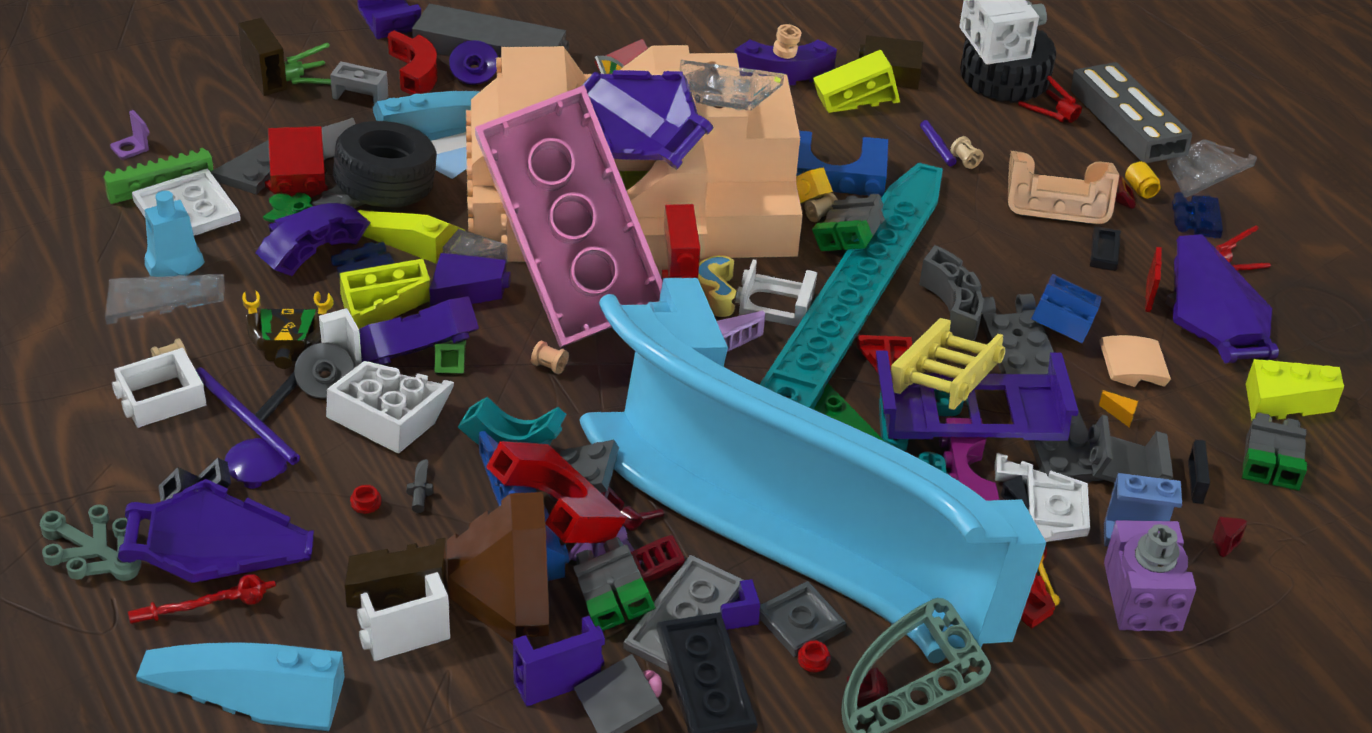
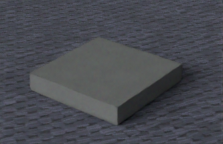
M809 581L760 605L759 619L793 657L798 655L800 648L809 641L824 642L846 630L847 623Z
M633 654L574 687L597 733H624L663 710Z

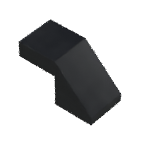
M216 458L199 476L177 467L159 485L160 501L173 498V494L183 492L184 489L205 479L227 488L231 485L228 462Z

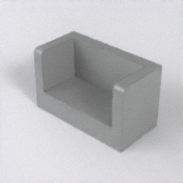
M340 61L330 75L333 99L338 100L344 90L371 95L374 99V105L377 101L386 100L389 96L387 71Z

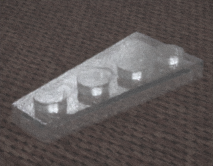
M224 274L110 279L105 312L106 324L117 323L116 318L130 316L131 320L142 318L143 313L160 310L161 314L172 312V309L180 305L191 308L224 301Z

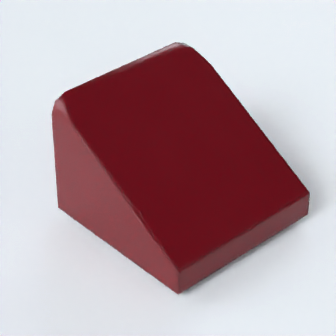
M877 667L870 669L863 679L858 693L857 707H864L888 695L887 680Z

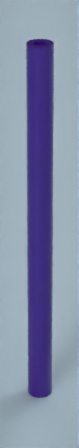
M202 367L196 369L203 385L291 465L299 462L300 456L206 370Z

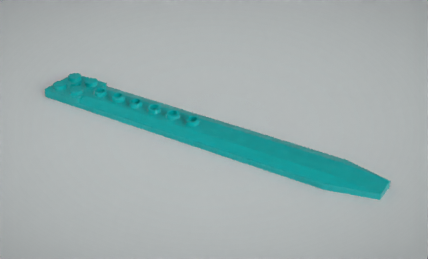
M917 163L888 187L881 198L884 204L881 211L885 220L879 225L866 248L848 249L759 385L784 397L790 396L791 398L789 399L814 409L824 393V388L936 208L939 200L943 168Z

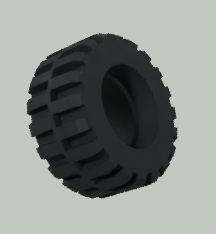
M1037 28L1031 58L986 65L966 37L960 73L965 83L972 87L974 92L982 93L986 98H995L1001 102L1007 100L1010 103L1018 102V100L1023 102L1029 101L1032 97L1036 98L1049 87L1050 82L1046 77H1052L1056 59V48L1051 38L1044 31H1039Z

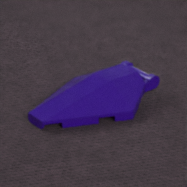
M614 70L612 74L594 72L583 84L614 159L664 160L671 167L678 169L683 163L682 159L704 134H709L714 128L707 119L698 115L687 78L682 71H664L662 75H651L649 71Z
M1203 234L1179 236L1176 240L1177 256L1174 259L1176 302L1173 305V322L1192 334L1195 333L1199 338L1207 339L1218 349L1224 363H1235L1240 359L1263 357L1266 360L1276 359L1279 355V349L1270 339L1273 308ZM1258 345V347L1235 348L1237 346Z
M205 479L184 489L183 492L173 494V498L155 504L129 503L125 509L127 523L124 541L119 547L118 558L122 562L128 563L143 560L194 583L308 561L311 559L314 530L307 531L291 524V517L254 500L246 498L243 502L227 494V488ZM143 519L150 520L147 545L137 544L140 521Z

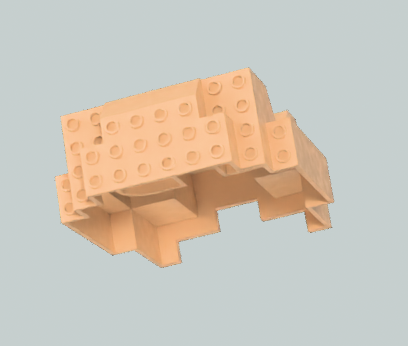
M688 45L651 46L620 70L649 71L651 75H662L664 71H682L687 78L698 115L707 119L714 127L709 134H704L682 159L683 163L678 169L671 167L664 160L614 159L618 171H649L639 182L628 189L627 193L660 276L661 270H668L664 231L665 205H694L700 242L699 262L717 255L729 258L798 257L802 224V210L796 185L800 134L787 74L740 75L737 53L690 54ZM564 46L501 47V57H496L497 78L471 99V110H466L468 217H473L468 218V234H474V245H501V251H507V262H525V259L476 139L475 127L582 86L592 74H583Z

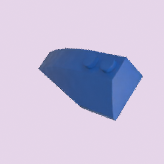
M485 431L479 432V454L498 506H501V500L510 493L537 492L533 487L505 486L486 468L498 443ZM544 505L545 522H546V520H547L549 514H548V511H547V509H546V507H545V505ZM545 525L548 581L564 578L565 564L569 563L567 547L565 544L561 545L559 542L560 538Z

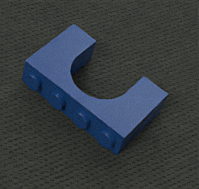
M799 130L800 146L796 176L809 170L824 167L833 192L869 196L870 194H879L880 197L884 195L887 179L888 139L863 137L861 155L857 161L847 165H831L820 161L813 155L811 151L812 132Z

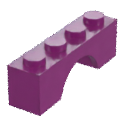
M946 418L945 424H971L970 418ZM939 437V446L945 450L943 457L946 462V469L949 470L948 475L973 490L986 501L1000 500L996 483L981 478L969 467L972 463L982 460L986 437Z

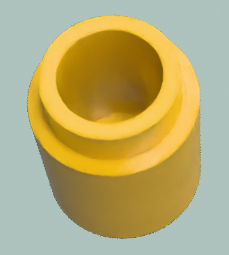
M1142 161L1136 162L1128 167L1125 179L1139 196L1148 199L1158 194L1161 188L1160 180L1147 163Z

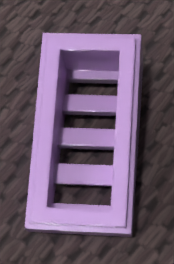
M764 311L717 321L728 346L727 352L763 335Z

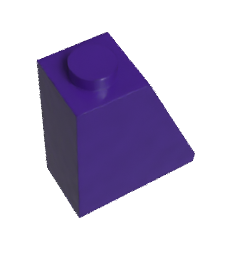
M440 253L429 288L430 307L449 299L467 296L470 297L471 304L502 299L504 289L509 288L511 282V272L506 269V260Z

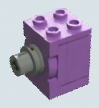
M1115 521L1104 566L1119 630L1183 631L1196 592V586L1192 572H1187L1188 556L1183 549L1184 541L1178 521Z

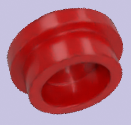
M371 485L358 486L350 497L352 509L362 514L376 511L382 503L381 494Z
M809 641L800 648L797 659L803 669L809 672H821L829 666L831 655L826 645L822 642Z

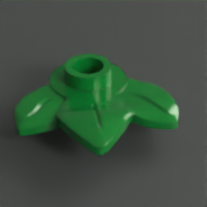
M300 192L293 196L282 193L273 195L269 198L273 209L266 213L263 219L274 222L275 219L313 207L311 205V197Z

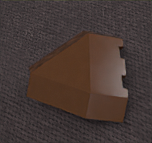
M543 492L510 493L501 500V506L492 512L487 510L469 523L468 530L460 536L454 534L447 540L449 598L513 645V639H516V637L525 635L526 637L549 636V602Z

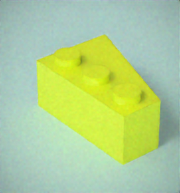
M424 259L340 273V292L344 308L348 309L358 329L368 324L393 319L430 301V278Z

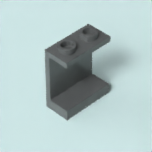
M1102 414L1098 422L1090 427L1087 440L1090 442L1091 453L1089 461L1092 463L1093 477L1113 483L1116 482L1118 473L1169 480L1173 478L1167 434L1156 431L1147 445L1142 446L1110 436L1108 416Z

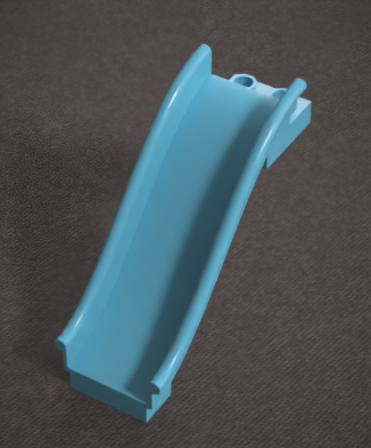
M663 278L659 302H648L647 305H620L617 297L613 294H607L600 299L599 305L607 321L615 332L635 350L625 411L589 412L581 416L580 424L591 444L615 440L619 451L614 470L645 494L682 516L841 593L878 614L891 624H894L915 608L932 599L944 598L953 605L980 648L983 643L1013 642L1047 544L1022 499L986 501L958 480L919 458L775 393L725 368L724 363L728 346L698 278ZM934 610L932 616L934 618L939 616L943 620L945 613H938ZM924 623L906 634L922 650L929 662L939 663L945 659L946 656ZM944 626L942 632H944L947 629L946 626ZM951 635L948 637V642L953 648L961 649L965 647V642L960 636Z

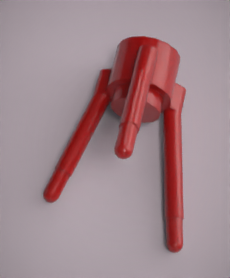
M1047 76L1046 79L1064 97L1062 99L1051 90L1046 91L1051 98L1058 102L1056 106L1058 113L1022 101L1018 102V105L1050 116L1061 123L1064 120L1070 123L1074 122L1082 112V106L1075 102L1076 99L1070 96L1051 76Z
M1255 225L1227 242L1217 245L1216 249L1230 263L1233 259L1231 249L1236 247L1238 241L1251 235L1259 227ZM1252 263L1232 266L1236 270L1270 268L1271 264Z

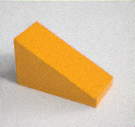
M1103 390L1099 406L1130 428L1138 401Z

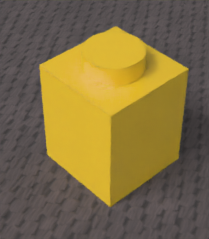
M824 167L809 170L796 176L800 203L810 199L814 200L833 192Z

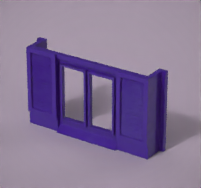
M876 351L888 439L995 437L1043 441L1069 440L1072 416H1078V407L1062 353L1050 352L1048 374H987L969 393L966 399L971 424H943L939 421L934 389L913 383L901 394L895 393L888 351ZM923 373L951 382L954 380V378L936 373ZM975 390H1005L1013 424H982Z

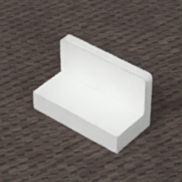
M345 308L320 315L321 342L336 344L346 350L353 361L354 368L361 364L359 329L348 309Z

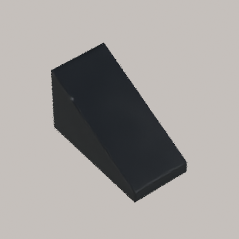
M1022 475L1003 482L1002 498L1004 500L1022 499L1026 508L1029 509Z

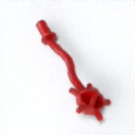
M254 574L245 575L240 579L238 586L218 591L215 594H207L196 600L164 604L156 607L155 603L151 602L148 607L128 611L130 624L150 619L158 621L159 614L193 610L196 607L206 606L218 600L240 599L248 605L257 604L262 600L263 594L267 589L276 586V582H264Z

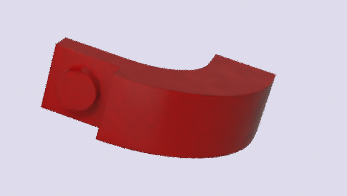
M395 30L388 34L389 55L408 63L399 70L401 91L410 95L429 93L435 86L438 78L435 47L428 39L421 35H417L412 39Z

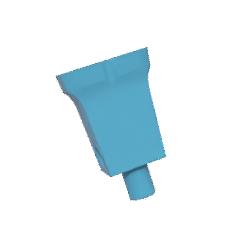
M160 191L155 196L157 206L145 209L148 243L145 254V267L152 278L184 280L191 272L200 268L205 261L195 242L190 217L181 200L174 201L173 194L170 191Z

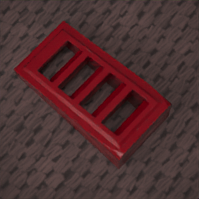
M673 535L660 538L631 552L645 583L676 573L685 562L684 556ZM655 556L659 565L655 566L651 557ZM643 560L647 568V570L644 572L639 563V561Z

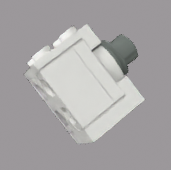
M964 0L959 27L986 65L1028 59L1032 56L1037 26L1046 23L1047 13L1042 3L1032 5L1029 0Z

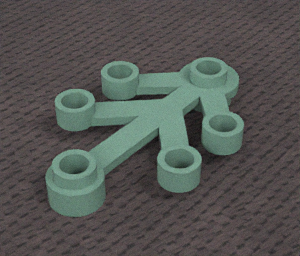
M94 505L88 511L90 522L93 524V538L67 524L65 516L58 511H48L42 516L40 528L43 537L49 540L64 537L80 546L62 549L59 544L45 546L42 554L47 565L54 566L68 561L66 568L68 576L72 579H81L88 575L111 573L116 579L127 581L138 575L142 565L141 560L128 563L122 562L118 558L119 547L124 541L126 518L116 519L112 524L114 536L118 538L117 551L107 546L106 523L110 517L108 508L105 505ZM95 557L104 560L93 563H86L85 559Z

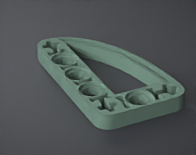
M935 598L915 608L885 630L865 651L848 680L842 699L841 714L846 733H866L863 729H856L858 720L860 723L866 724L872 721L874 715L876 722L869 726L867 733H889L985 682L991 671L990 662L948 600ZM934 610L938 613H945L943 620L939 616L935 618L932 616ZM924 623L950 663L857 709L859 689L871 667L898 640ZM944 626H946L947 629L944 632H942ZM951 635L960 636L965 642V647L961 649L953 648L948 642V637ZM970 665L981 668L979 674L975 671L971 672L963 680L962 674L968 670ZM942 676H948L953 679L956 688L946 691L940 687L938 679ZM915 690L924 692L927 695L928 703L925 705L915 704L910 697V693ZM888 704L894 705L898 708L900 717L895 720L886 718L882 712V707Z

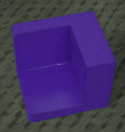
M752 579L740 581L739 598L735 602L720 606L726 630L759 625L760 601Z

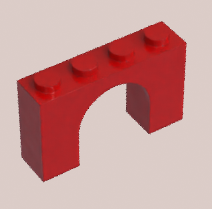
M665 205L664 231L668 270H661V279L663 281V278H698L700 242L694 205Z
M500 441L486 465V468L505 486L533 487L556 498L558 501L548 516L545 525L564 543H605L617 536L627 519L617 507L549 444Z

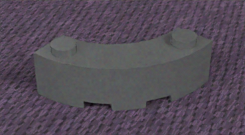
M934 245L923 260L919 285L931 290L944 301L950 311V332H952L953 336L975 341L984 304L980 281L974 272H969L962 266L963 261L960 258Z

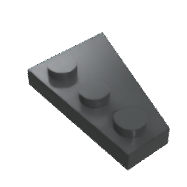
M269 140L212 170L211 174L219 183L257 195L265 187V181L270 180Z

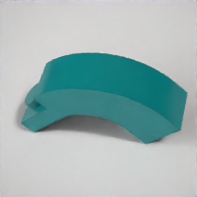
M485 397L469 407L458 428L478 445L479 432L485 431L498 444L500 441L550 445L552 440L562 431L561 424L567 414L559 407H556L537 419L521 420L508 415L490 398Z

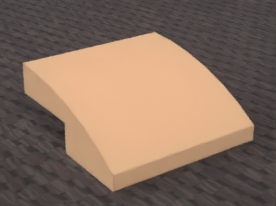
M1129 335L1107 336L1099 340L1111 380L1133 387L1140 380L1165 387L1171 380L1157 340Z

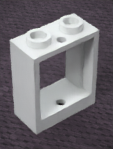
M183 348L114 369L116 381L112 382L114 394L117 399H123L121 404L127 418L132 417L137 428L206 406L203 383ZM178 377L183 386L182 388L136 402L132 391Z

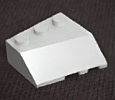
M363 361L327 389L326 417L399 454L435 424L454 387V382L443 380L442 384L428 381V376L417 373L416 377L400 374L397 368Z

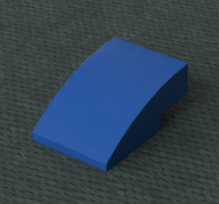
M1052 274L1031 319L1083 343L1093 324L1102 297Z

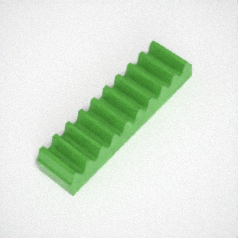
M200 148L199 153L191 150L188 156L179 153V158H175L171 155L168 161L159 158L158 163H153L150 160L147 166L138 163L135 169L131 166H127L126 171L118 168L115 174L106 171L104 182L107 198L110 204L133 199V191L207 168L211 172L214 170L212 156L209 151Z

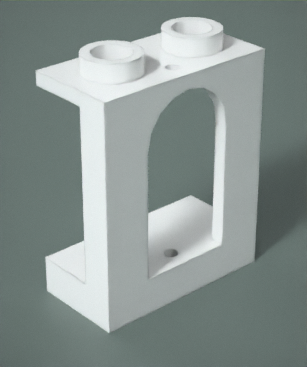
M753 259L750 269L744 270L742 278L743 287H738L736 303H740L739 315L764 311L765 320L798 326L812 304L817 272L806 270L803 283L756 274L757 260ZM756 292H767L797 298L795 313L754 305L749 297Z

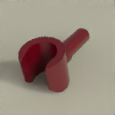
M627 506L621 510L627 517L623 525L631 531L636 530L643 521L664 516L663 509L637 513L631 506Z

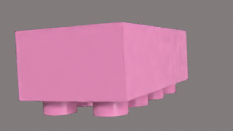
M585 85L475 127L476 139L560 348L612 328L599 305L600 299L607 294L615 295L620 305H647L648 302H659L663 281Z

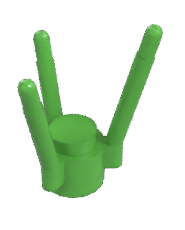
M329 43L314 47L296 56L287 57V61H285L286 80L292 81V85L298 83L331 85V79L300 77L304 76L303 70L323 66L325 61L306 64L298 61L328 48Z

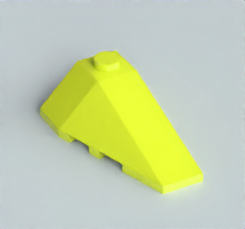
M358 211L371 222L362 236L436 264L438 263L440 253H447L465 234V229L428 215Z

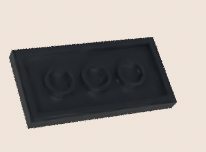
M721 612L658 622L656 629L688 733H748L756 731L758 723Z

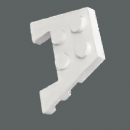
M996 454L995 481L1006 482L1022 475L1023 482L1027 485L1028 511L1046 542L1088 536L1090 530L1088 483L1050 471L1049 476H1047L1046 473L1034 470L1033 464L1022 461L1020 465L1008 461L1007 455Z

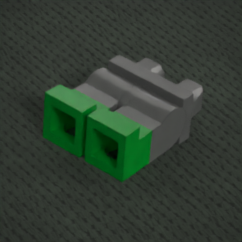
M870 194L868 198L847 196L845 200H835L832 204L833 209L828 211L825 222L816 223L812 228L820 251L842 250L843 247L844 250L866 248L879 225L885 220L881 211L884 204L880 195Z
M1257 413L1255 419H1252L1246 437L1241 479L1269 484L1273 473L1272 485L1300 490L1307 472V462H1305L1306 429L1300 427L1299 420L1288 418L1283 421V424L1272 422L1269 414ZM1251 465H1259L1265 472L1255 473L1250 470ZM1282 470L1291 472L1295 478L1288 480L1280 475Z
M618 537L606 541L603 545L606 553L598 557H594L592 550H584L576 554L577 565L574 566V570L587 603L590 617L594 625L600 626L602 631L625 622L614 595L615 591L618 593L629 620L656 609L628 545H623ZM645 598L642 605L638 607L629 606V604ZM615 611L614 615L610 619L601 620L600 618H598L605 614Z

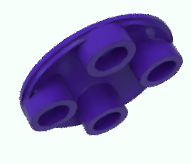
M262 438L248 439L236 444L228 451L225 457V461L228 462L230 476L240 482H244L245 487L250 489L260 487L262 482L271 480L287 469V461Z

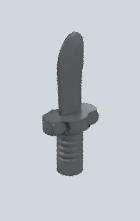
M427 459L418 463L415 471V482L407 484L406 493L413 496L412 511L416 513L424 511L425 497L432 495L434 490L433 484L426 483L428 473Z

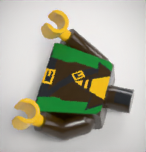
M256 291L257 299L252 303L246 300V293H243V304L249 313L246 314L248 337L258 350L264 351L265 359L267 361H274L278 368H289L292 365V361H297L305 349L322 343L319 316L326 314L327 310L333 306V299L330 293H328V299L324 303H319L321 300L319 291L314 294V302L318 307V314H316V309H261L260 313H257V308L261 303L259 293Z

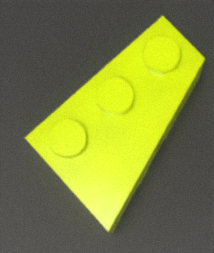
M882 50L813 78L818 97L828 113L857 109L859 105L870 104L872 107L879 106V102L892 101L893 104L900 103L892 66Z
M1254 359L1246 381L1251 419H1255L1257 413L1269 414L1270 417L1275 416L1279 420L1286 419L1287 414L1300 413L1302 416L1335 412L1344 389L1340 367Z

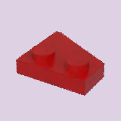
M857 335L856 345L878 373L876 351H888L891 369V365L912 346V337Z

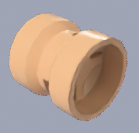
M790 24L780 25L777 30V40L774 43L773 52L781 58H794L797 54V43L800 41L801 30Z

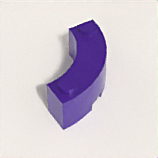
M751 39L737 47L734 53H737L740 75L787 74L789 85H796V81L807 79L812 83L814 82V77L835 69L837 53L836 48L820 40L798 46L796 56L790 59L777 56L773 52L774 46L760 44Z
M326 203L316 205L284 221L269 236L263 239L262 244L255 253L274 270L293 276L297 269L316 253L318 246L325 243H330L331 245L352 243L356 245L371 222L352 206L346 204Z
M470 297L449 299L419 311V314L403 319L398 317L368 324L360 328L362 362L367 361L385 366L391 363L390 359L434 347L435 344H442L451 340L453 343H459L470 339L469 333L479 329Z

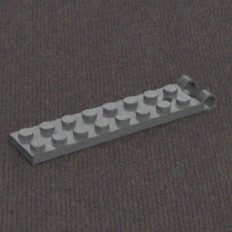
M1032 293L1018 294L1015 300L1017 313L998 315L996 314L994 298L992 296L983 297L984 304L980 321L988 341L990 342L997 334L1003 335L1002 346L1005 347V355L1002 362L997 363L1001 374H1048L1050 352L1054 353L1042 324L1031 319L1036 309L1034 295ZM1079 409L1078 416H1072L1068 441L1028 440L1040 472L1046 473L1047 476H1049L1050 471L1082 482L1103 481V479L1093 477L1092 463L1089 461L1091 449L1090 442L1087 440L1088 430Z

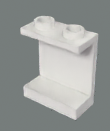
M438 572L425 576L426 597L376 612L368 594H360L362 608L357 609V616L360 626L364 630L359 631V637L363 649L370 650L374 661L450 639L448 594Z

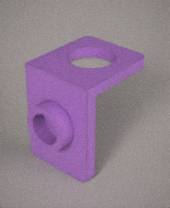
M134 110L129 111L133 136L110 144L111 149L121 160L149 151L147 140L149 129ZM124 145L135 146L130 151H122L120 149Z

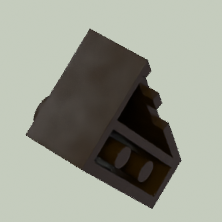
M446 537L436 539L435 544L418 547L417 543L407 545L406 550L389 553L388 549L349 556L344 585L346 606L362 608L360 594L363 593L368 594L373 608H390L426 597L425 576L438 572L444 588L447 590Z

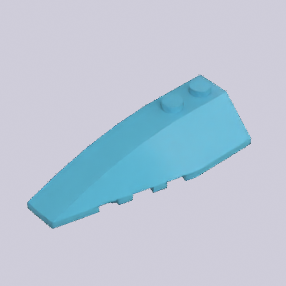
M446 91L388 98L377 101L373 106V113L376 121L400 123L419 130L423 134L466 127V110H471V99L480 91Z
M203 643L146 650L136 678L139 682L174 694L182 692L191 695L192 700L203 704L208 701L220 705L223 711L235 714L236 711L251 716L252 721L261 724L329 731L345 675L342 652L278 644Z

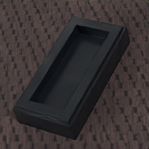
M1094 226L1090 267L1117 270L1120 230Z
M1195 439L1188 458L1191 500L1193 503L1203 504L1210 485L1207 448L1205 440Z

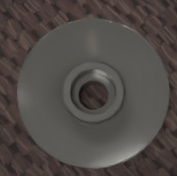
M318 343L305 349L298 357L294 370L295 378L299 387L306 394L319 399H327V389L353 370L354 365L350 355L342 347L332 343ZM323 371L331 373L327 378L320 377V374Z

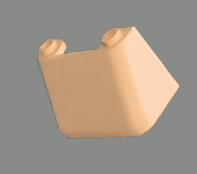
M1011 151L1008 177V205L1014 213L1093 224H1104L1111 219L1119 181V173L1113 163L1094 162L1090 164L1085 172L1084 180L1034 174L1035 162L1033 158L1024 152Z

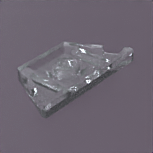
M687 60L680 61V71L687 78L690 91L696 103L708 106H721L735 110L751 111L780 88L784 81L783 73Z
M1203 139L1190 145L1188 155L1168 159L1167 165L1183 195L1189 197L1255 166L1257 157L1249 154L1248 158L1234 155L1235 149L1220 146L1215 142Z

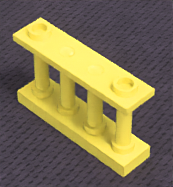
M939 318L891 365L894 392L901 394L909 385L915 383L950 393L949 409L955 410L962 401L968 398L969 393L997 363L1002 362L1005 355V347L1002 346L1003 335L997 334L988 345L953 336L952 332H950L951 320ZM950 346V347L958 348V349L965 350V351H968V352H972V353H975V354H978V355H977L976 357H974V356H971V355L963 354V353L956 352V351H953V350H949V349H946V348H948V347ZM937 358L966 367L965 369H961L933 360H937ZM926 370L929 372L954 378V380L952 382L934 376L923 374V372H925Z

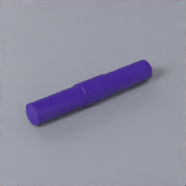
M928 120L922 121L920 127L936 151L939 152L948 166L955 165L956 159L947 148L945 142Z

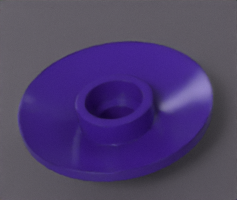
M477 40L466 41L459 44L452 51L449 58V66L452 74L459 81L472 85L482 84L495 75L496 57L498 56L496 51L485 42ZM472 65L478 66L477 68H471Z

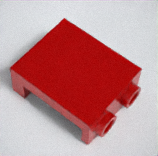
M322 127L268 128L271 192L325 191Z

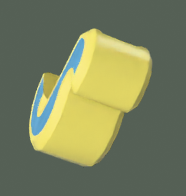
M721 255L712 256L699 262L698 280L713 314L717 317H727L732 315L735 310L732 300L736 296V290L727 283L733 277L734 260Z

